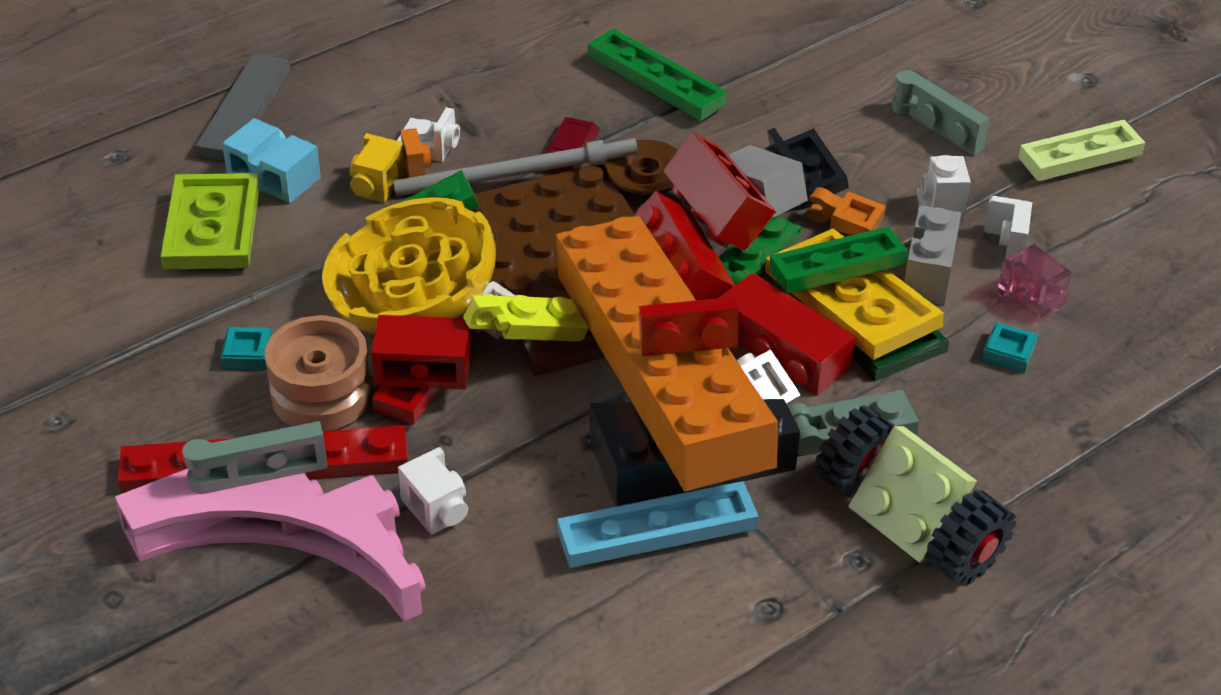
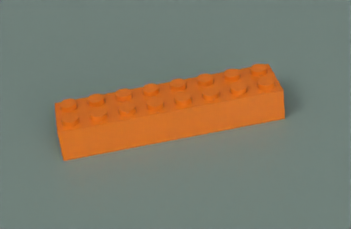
M639 215L620 217L614 221L594 226H579L571 231L556 234L558 277L587 323L594 339L684 492L777 468L778 421L729 348L642 356L639 336V306L695 301V298Z

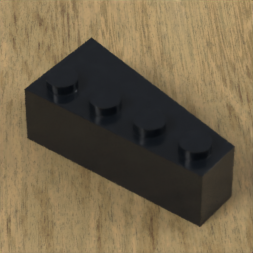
M763 399L778 421L777 468L685 492L632 402L590 403V444L615 507L796 470L800 430L785 400Z

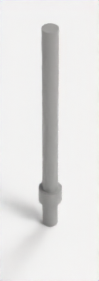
M635 138L604 144L603 140L586 142L587 147L394 180L396 196L419 193L460 170L463 171L471 184L590 163L591 166L607 164L606 160L638 154Z

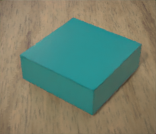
M995 322L984 348L982 361L1025 374L1039 334Z
M227 327L220 358L222 369L267 370L265 347L271 335H273L272 328Z

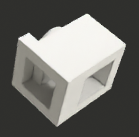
M942 155L930 158L928 173L922 174L921 189H917L916 195L919 205L962 212L960 221L964 220L971 181L963 156Z
M440 447L398 467L401 500L431 535L448 526L460 523L466 517L468 506L463 501V497L466 496L465 485L457 472L454 470L449 472L445 467V453Z

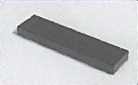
M253 53L195 145L197 157L225 162L222 142L253 118L261 121L291 71L290 59Z

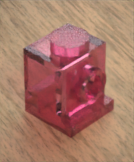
M1033 244L1003 261L997 293L1002 297L1010 294L1020 304L1040 318L1049 312L1058 311L1065 304L1068 298L1067 289L1072 272Z

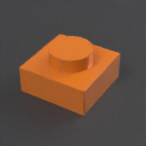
M417 128L400 130L401 142H403L407 178L425 175V168L431 167L428 143L421 144Z

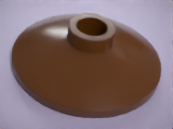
M636 140L638 154L607 160V175L619 188L639 195H652L655 191L662 194L671 191L674 185L663 170L677 153L678 149L661 141Z

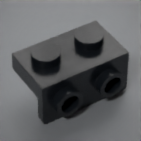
M775 128L767 130L770 146L765 147L766 151L802 163L808 201L802 203L804 207L814 203L810 201V196L817 187L825 188L833 194L849 188L847 175L814 128L783 141Z

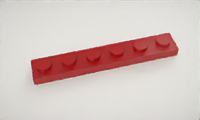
M405 425L323 431L328 468L306 472L305 475L308 480L399 473L398 467L408 462ZM233 438L211 439V440H207V441H209L210 443H214V442L229 440V439H233ZM189 441L121 446L118 476L121 494L188 469L184 463L182 450Z

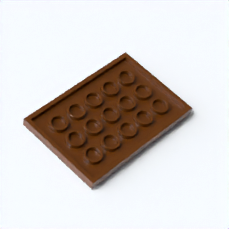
M604 165L585 166L559 174L547 175L534 180L474 193L480 206L471 210L474 213L480 211L484 215L493 233L496 261L490 282H496L515 296L563 297L566 299L571 298L558 277L556 234L571 231L579 226H594L614 221L620 217L634 216L633 211L618 187L609 179ZM589 329L584 340L515 339L534 376L605 357Z

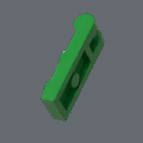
M776 216L770 219L747 251L730 245L719 256V259L734 284L736 285L751 273L763 278L766 275L765 258L794 246L800 240L801 226Z

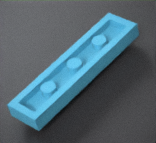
M744 481L558 518L557 532L569 568L756 530L758 529L759 516Z

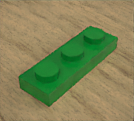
M888 226L770 255L769 269L786 294L905 265L907 264L908 250Z

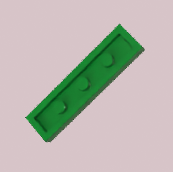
M614 28L587 44L588 57L699 121H702L726 105L727 91Z

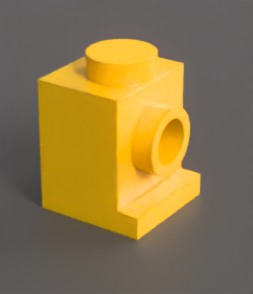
M366 133L363 137L364 148L360 154H356L353 157L350 165V176L352 177L350 187L355 196L385 203L395 190L394 180L402 179L406 174L403 142Z

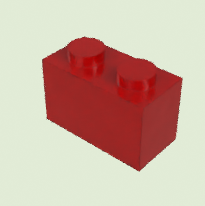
M378 315L371 352L374 386L466 390L471 358V331L465 319Z

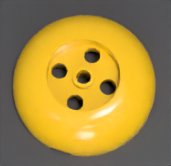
M438 197L419 198L393 204L365 218L366 226L352 236L345 233L336 242L326 258L322 272L325 293L336 312L345 321L355 325L359 330L375 335L378 315L452 318L462 316L467 311L471 297L482 295L491 280L496 261V247L490 225L480 211L474 213L466 209L462 201Z

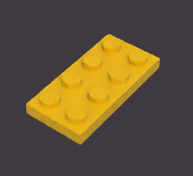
M830 229L778 253L843 238L844 236L835 229ZM770 256L766 257L765 272L777 281L769 269ZM887 269L792 293L809 308L856 336L855 345L873 360L943 327L944 312Z

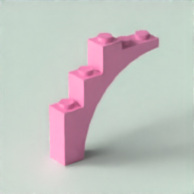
M188 468L115 496L122 529L139 561L179 549L215 543H261L290 547L326 558L357 574L386 598L403 621L422 614L420 592L425 591V582L418 566L415 563L408 565L403 557V548L396 534L395 518L400 516L399 506L393 493L389 489L383 491L373 474L325 494L316 479L309 481L305 473L199 494L193 492L189 487L187 479Z

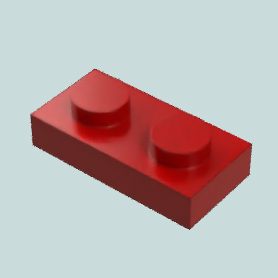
M727 297L639 306V336L642 356L738 347V305L736 298Z

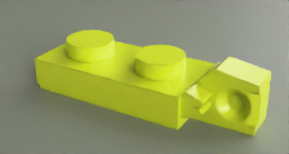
M474 295L471 297V302L463 316L470 329L500 330L505 339L584 340L589 329L573 300L563 297L539 298L524 295Z

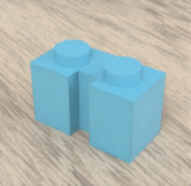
M253 118L222 142L227 174L258 173L259 190L288 204L293 202L321 178L318 148L316 145L294 135L286 139L279 128L256 118Z

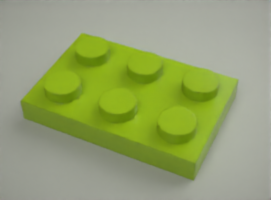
M258 173L175 174L161 251L163 270L249 268L260 189Z

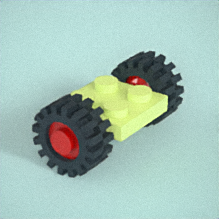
M865 405L860 406L859 410L854 408L849 411L848 419L843 416L838 421L839 427L836 430L831 428L827 434L830 437L828 442H822L819 448L823 452L816 456L815 462L818 463L815 466L816 472L845 496L853 498L848 506L919 563L931 562L957 584L965 586L966 583H973L976 576H983L986 573V567L988 565L992 567L996 563L995 557L998 553L1003 554L1007 547L1004 545L1005 542L1011 540L1014 534L1011 530L1016 527L1015 514L983 490H974L971 495L970 492L977 480L907 428L895 426L873 408Z

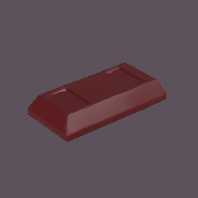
M565 117L545 154L587 147L586 142L595 141L600 128L594 122ZM583 164L539 172L554 175L579 169Z

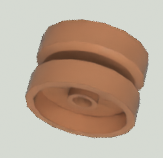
M325 315L309 316L284 324L271 335L265 347L266 368L270 384L272 407L281 421L290 426L320 421L322 431H330L354 422L366 411L372 397L367 347L364 335L355 325L337 317Z

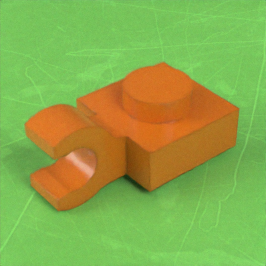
M817 187L810 196V201L817 204L812 205L807 212V217L818 223L831 219L830 228L851 236L877 229L884 218L886 206L849 191L844 198H841L825 188Z

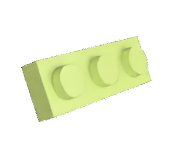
M1120 120L1020 145L1018 158L1037 181H1042L1141 156L1145 147V141L1125 120Z

